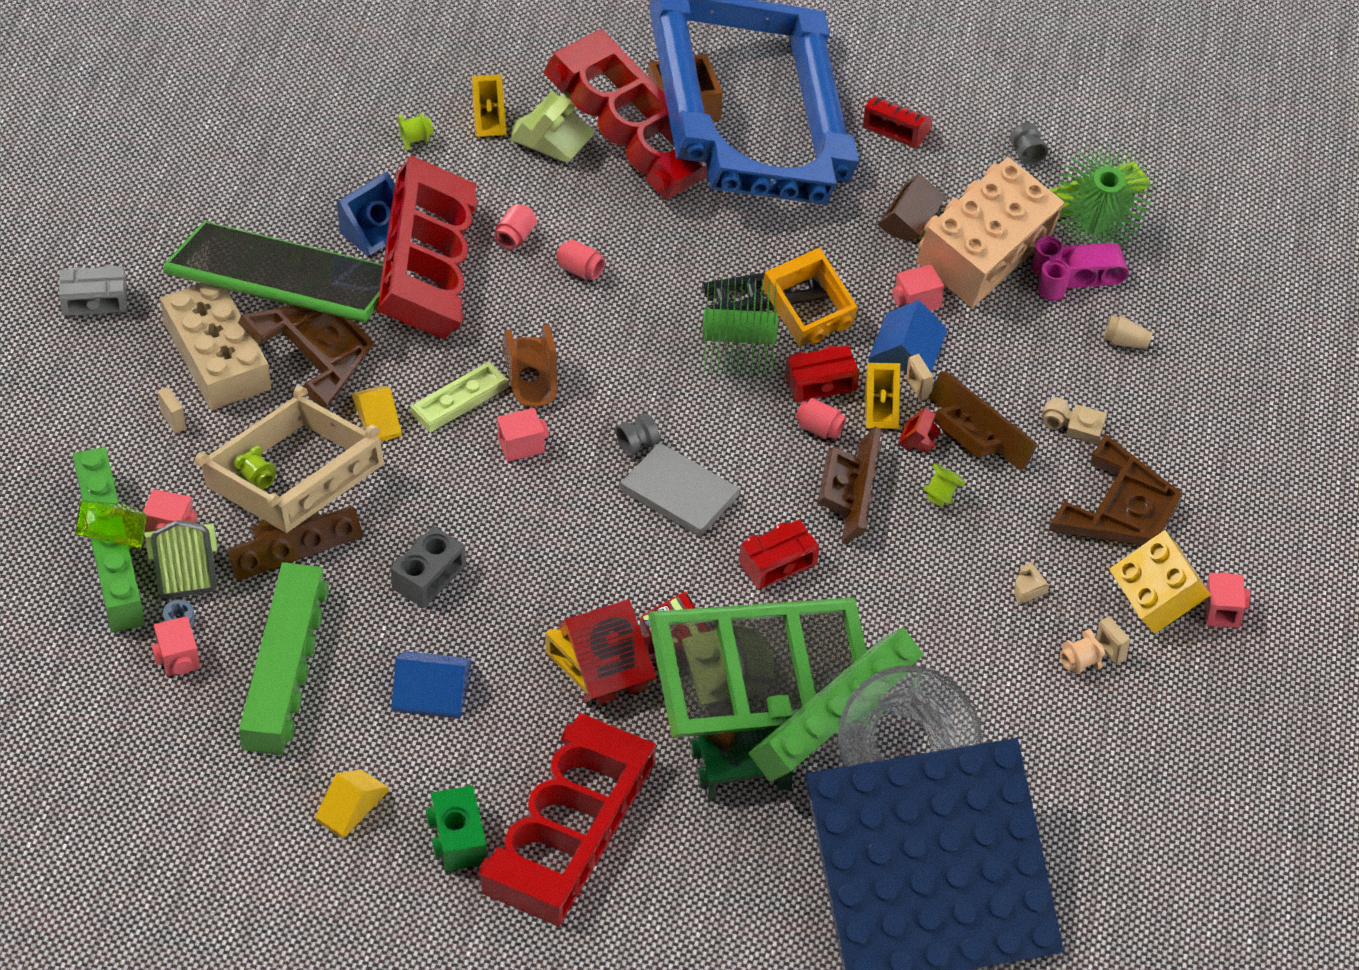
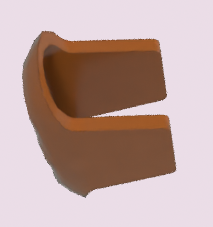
M543 325L541 339L538 337L513 339L511 329L504 330L502 350L515 398L522 405L539 407L552 402L558 390L557 353L550 325ZM525 370H534L539 374V377L535 381L528 382L523 380L520 375Z

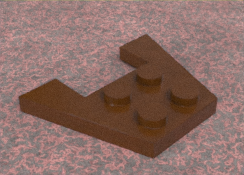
M332 299L324 300V301H328V302L335 303ZM298 306L244 314L240 316L238 324L259 345L282 332L320 370L321 374L307 381L303 387L307 389V395L314 403L325 409L369 353L374 343L353 320Z
M1105 434L1092 454L1090 464L1116 474V479L1095 514L1064 501L1053 518L1049 531L1144 545L1165 530L1181 502L1183 493Z

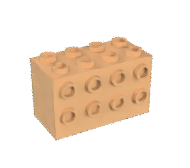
M1007 157L999 165L997 163L992 164L986 171L984 178L979 182L977 180L973 181L960 199L954 198L951 200L941 216L935 215L927 222L924 227L926 234L918 245L920 251L916 262L922 267L932 264L942 283L973 308L1034 253L1035 243L1039 238L1052 236L1065 202L1011 158Z

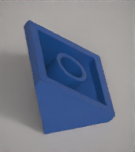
M388 171L337 201L339 232L367 256L380 250L387 243L395 183Z
M920 300L886 313L868 362L900 363V371L907 372L909 357L919 354L932 373L946 337L947 328Z
M403 651L395 660L392 711L461 719L472 658Z

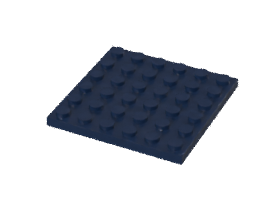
M1018 737L809 772L804 775L843 970H975L1064 953Z

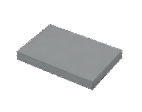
M660 442L620 483V490L699 537L738 498L740 488Z

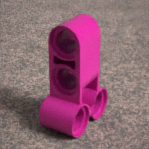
M1052 236L1041 237L1035 243L1031 269L1037 276H1040L1038 293L1049 301L1062 299L1067 288L1116 285L1127 279L1129 275L1122 249L1115 243L1063 246L1060 240Z

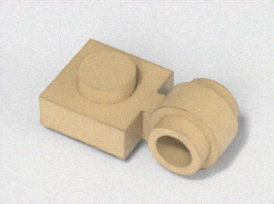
M1054 397L1045 403L1041 417L1046 427L1054 430L1064 426L1068 427L1066 436L1097 445L1107 413L1077 404L1074 411L1070 412L1068 403L1064 399Z

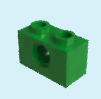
M473 785L431 792L432 807L425 808L428 828L436 829L437 837L432 838L435 859L442 858L445 872L481 866L487 857V845ZM452 828H460L459 830H450Z

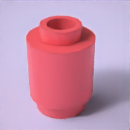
M512 205L495 228L494 238L496 242L508 250L521 246L537 224L533 210L526 205Z
M574 239L569 240L567 243L564 242L559 247L556 256L560 268L585 280L589 278L596 280L605 266V258L600 256L599 251Z
M811 398L808 403L803 401L796 414V419L799 420V428L826 440L829 438L837 440L847 419L846 416L841 414L840 410L814 398Z

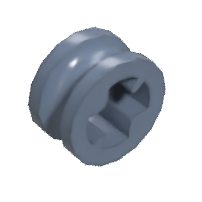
M174 600L164 607V622L177 619L174 616L181 614V617L188 616L191 629L194 627V610L189 602Z

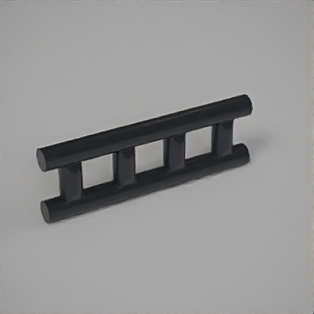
M765 272L729 278V291L735 290L736 278V290L741 289L742 286V289L745 288L747 296L749 281L748 311H754L755 279V311L760 310L761 295L758 286L762 285ZM816 276L806 280L809 289L793 292L790 288L783 290L790 304L830 298ZM728 278L709 281V290L708 282H703L702 290L704 295H707V290L708 294H713L715 286V296L718 304H715V309H720L722 282L721 310H727ZM728 296V310H734V301L730 302ZM768 296L762 297V309H767ZM747 299L742 300V310L747 311ZM769 299V308H774ZM741 300L735 301V310H740Z

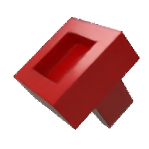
M925 407L907 420L898 445L907 451L913 447L926 453L933 449L936 443L930 439L933 440L941 434L940 428L933 422L936 414Z

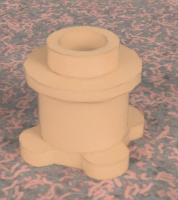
M1089 629L1083 631L1084 639L1074 643L1071 641L1065 642L1060 652L1063 666L1075 674L1082 673L1083 668L1090 665L1095 670L1103 667L1104 648L1102 644L1098 643L1093 632Z

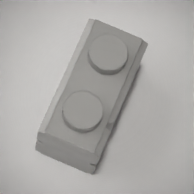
M106 265L102 268L84 269L74 267L68 270H60L59 300L63 316L127 312V281L124 266Z

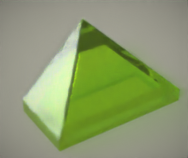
M82 500L80 501L75 534L142 548L147 514L127 504Z

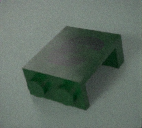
M776 729L735 732L734 743L729 751L703 736H695V738L689 740L692 759H698L700 767L696 768L699 789L705 788L708 802L715 801L716 785L766 777L748 753ZM793 770L775 780L778 791L792 789Z

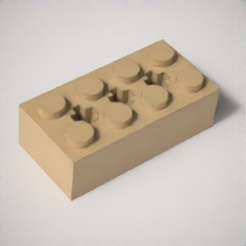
M201 283L160 298L164 325L211 411L271 390L268 362L256 341L238 324L241 314L227 289Z

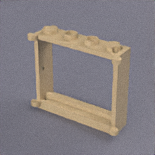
M301 385L294 389V398L210 455L199 452L195 457V464L198 466L202 465L206 487L285 533H288L384 465L380 438L376 437L380 433L378 427L369 425L366 431L303 397L308 394V391ZM302 426L347 449L281 496L275 493L268 494L234 474L237 468L233 465V462L237 456L244 455L254 446H259L264 453Z

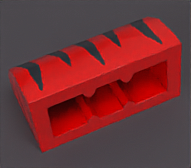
M874 96L864 107L863 128L917 149L932 128V119L917 111Z

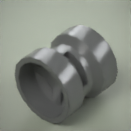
M1024 123L1017 126L1011 132L1010 141L1014 149L1017 150V155L1022 164L1028 166L1036 165L1046 158L1048 147L1045 141L1041 139V134L1035 124Z
M648 413L636 417L635 422H632V424L624 422L616 426L618 442L622 450L629 456L639 452L641 446L651 447L660 442L658 427Z

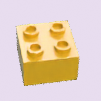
M1166 530L1109 568L1140 619L1155 634L1211 596L1179 545Z

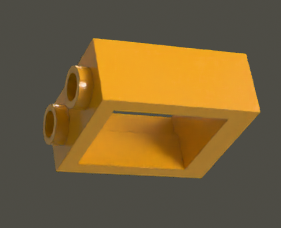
M817 248L765 271L763 290L768 296L770 279L769 299L774 306L776 281V311L799 347L807 343H818L827 334L836 330L838 332L844 331L854 323L858 306L821 248ZM816 276L838 311L804 326L783 293V290Z

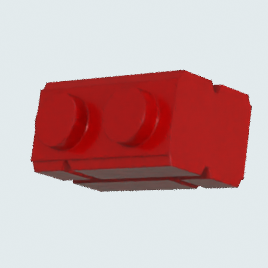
M831 345L823 350L809 353L801 351L786 357L785 378L791 389L793 399L797 403L810 400L811 398L817 399L857 391L859 369L855 359H853L849 345L840 347Z
M800 519L789 524L782 522L776 525L771 532L761 536L752 535L740 545L739 562L759 590L818 564L819 546L811 533H808V529Z

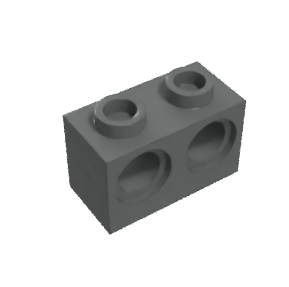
M433 526L425 535H420L403 556L397 557L390 568L392 589L424 609L466 567L465 544Z

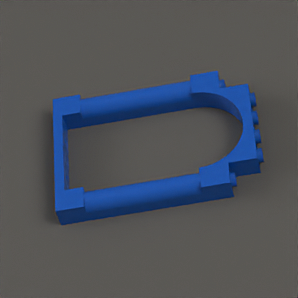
M651 0L649 10L676 159L705 162L710 189L826 205L837 184L836 181L849 183L859 163L854 136L847 135L827 47L830 32L825 11L759 0ZM687 21L790 37L815 152L814 161L799 167H776L763 164L741 154L721 137L712 122L711 115L704 112Z

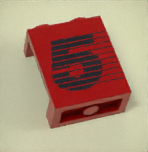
M630 599L564 619L559 624L562 636H569L588 691V694L583 696L585 703L595 700L597 706L616 700L615 693L628 690L629 695L649 689L648 682L657 678Z

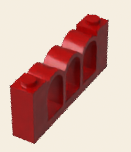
M602 28L553 53L543 71L546 77L563 94L569 91L570 100L576 108L585 114L598 117V128L605 138L614 144L627 147L626 155L628 161L639 172L647 175L645 180L665 201L708 177L705 162L676 159L675 150L667 153L659 152L647 144L646 139L660 132L674 146L665 93ZM603 73L618 90L602 92L591 86L588 81ZM632 103L647 119L642 122H631L620 116L616 110Z
M412 155L396 174L377 305L378 312L444 340L453 330L459 329L464 318V313L461 312L463 298L458 297L464 286V277L459 266L468 254V244L463 234L472 222V214L478 203V199L475 197L477 184ZM415 206L439 215L447 223L415 210ZM411 237L437 248L443 255L411 242ZM407 269L429 278L441 289L407 275Z
M582 713L578 714L573 724L568 723L563 730L561 743L564 746L560 747L553 756L551 779L538 784L531 791L528 799V817L515 822L508 829L505 836V849L497 847L491 858L486 857L478 872V877L481 878V893L558 927L561 926L656 763V743ZM583 767L615 779L618 782L609 797L571 782L562 775L572 768ZM559 804L568 806L596 819L587 834L584 835L546 819L540 815V812L550 805ZM537 842L573 857L564 873L561 874L522 857L516 851L527 843Z

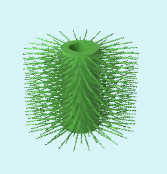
M1107 151L1106 167L1104 156L1102 159L1103 167L1101 166V161L1099 166L1098 159L1096 161L1095 156L1093 157L1098 165L1097 169L1082 153L1080 154L1090 164L1094 172L1091 168L1088 169L1084 164L1082 165L1079 160L1075 161L1073 158H1070L1081 165L1087 173L1078 171L1075 168L1073 169L1069 165L1068 167L1067 165L1064 166L1076 171L1083 178L1074 177V175L1071 177L1067 173H1062L1063 177H1071L1079 184H1068L1064 180L1063 182L1062 180L1061 182L1059 181L1060 184L1071 186L1077 191L1068 192L1063 188H1060V190L1057 188L1059 193L1071 195L1074 198L1063 199L1058 196L1062 201L1073 205L1071 207H1063V209L1075 212L1060 214L1059 217L1063 215L1065 217L1074 216L1078 218L1057 222V224L1062 225L1061 223L1079 221L1080 223H1077L1075 226L1081 227L1082 225L1083 227L1078 231L1085 230L1083 233L1085 237L1089 231L1088 240L1091 232H1093L1095 244L1096 234L1098 244V233L1101 243V232H1103V238L1105 234L1106 240L1108 239L1109 243H1111L1106 234L1109 231L1113 239L1115 238L1118 244L1120 243L1124 247L1125 245L1115 237L1110 228L1125 239L1128 237L1122 234L1118 227H1121V230L1123 228L1128 232L1131 231L1132 234L1136 235L1137 233L1138 235V232L1128 229L1121 222H1127L1128 225L1129 223L1133 224L1135 227L1137 225L1138 228L1142 227L1141 223L1131 222L1125 216L1132 215L1140 220L1141 218L1145 220V217L1135 215L1127 208H1137L1139 211L1141 210L1146 213L1145 207L1135 206L1131 201H1142L1147 205L1148 203L1150 205L1151 202L1137 198L1132 194L1143 193L1152 196L1148 191L1141 192L1129 187L1155 186L1143 183V185L1140 183H1126L1131 180L1134 181V179L1148 177L1142 175L1143 177L1135 176L1125 179V176L1127 177L1129 174L1140 170L1137 169L1124 175L1122 172L1128 169L1131 163L1120 172L1119 169L1122 164H1118L1116 168L1114 166L1111 167L1109 155L1107 167Z
M729 278L727 310H721L722 282L720 309H715V286L713 309H708L707 290V309H704L702 337V341H705L704 373L706 341H712L711 372L713 342H719L718 368L720 342H725V363L727 342H732V359L733 342L739 343L738 373L740 343H745V370L747 343H752L751 375L754 343H759L758 376L760 344H766L765 374L767 344H772V376L774 344H777L778 329L776 281L774 312H769L770 279L767 311H762L763 279L760 311H755L756 279L754 311H748L749 281L747 311L742 310V286L740 310H735V291L734 310H728Z

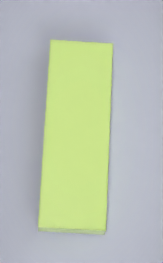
M488 361L411 405V414L431 433L509 388L508 379Z

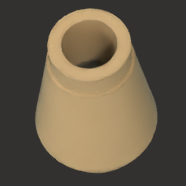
M1111 315L1103 339L1110 341V345L1147 350L1153 332L1148 331L1122 315H1119V317Z

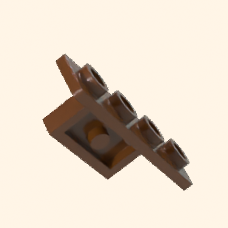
M947 371L940 372L932 387V392L929 394V398L942 407V409L936 411L933 422L942 428L944 434L961 443L969 454L980 458L998 452L1019 470L1026 469L1037 447V443Z
M876 426L860 441L857 458L834 446L826 455L817 504L846 517L841 540L845 544H849L856 536L860 537L868 525L866 513L873 498V493L870 492L871 485L877 475L875 463L882 448V443L879 442L881 429Z
M348 506L323 516L317 511L288 533L265 520H261L257 526L250 528L253 540L231 547L227 552L234 577L240 581L280 567L282 562L291 563L359 539L363 534L356 509L353 506Z

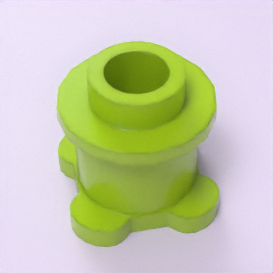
M422 112L418 114V117L405 120L403 114L397 115L398 130L406 151L411 150L410 143L422 140L427 143L429 142V136L434 135L430 117L425 118Z
M254 446L244 455L237 456L233 465L237 468V476L247 479L249 483L260 489H266L274 482L277 469L273 463L266 462L261 457L263 450L259 446Z
M934 463L932 468L935 470V474L929 485H924L923 489L927 492L926 498L929 501L943 507L945 502L953 503L952 496L958 485L964 487L966 482L962 480L963 477Z

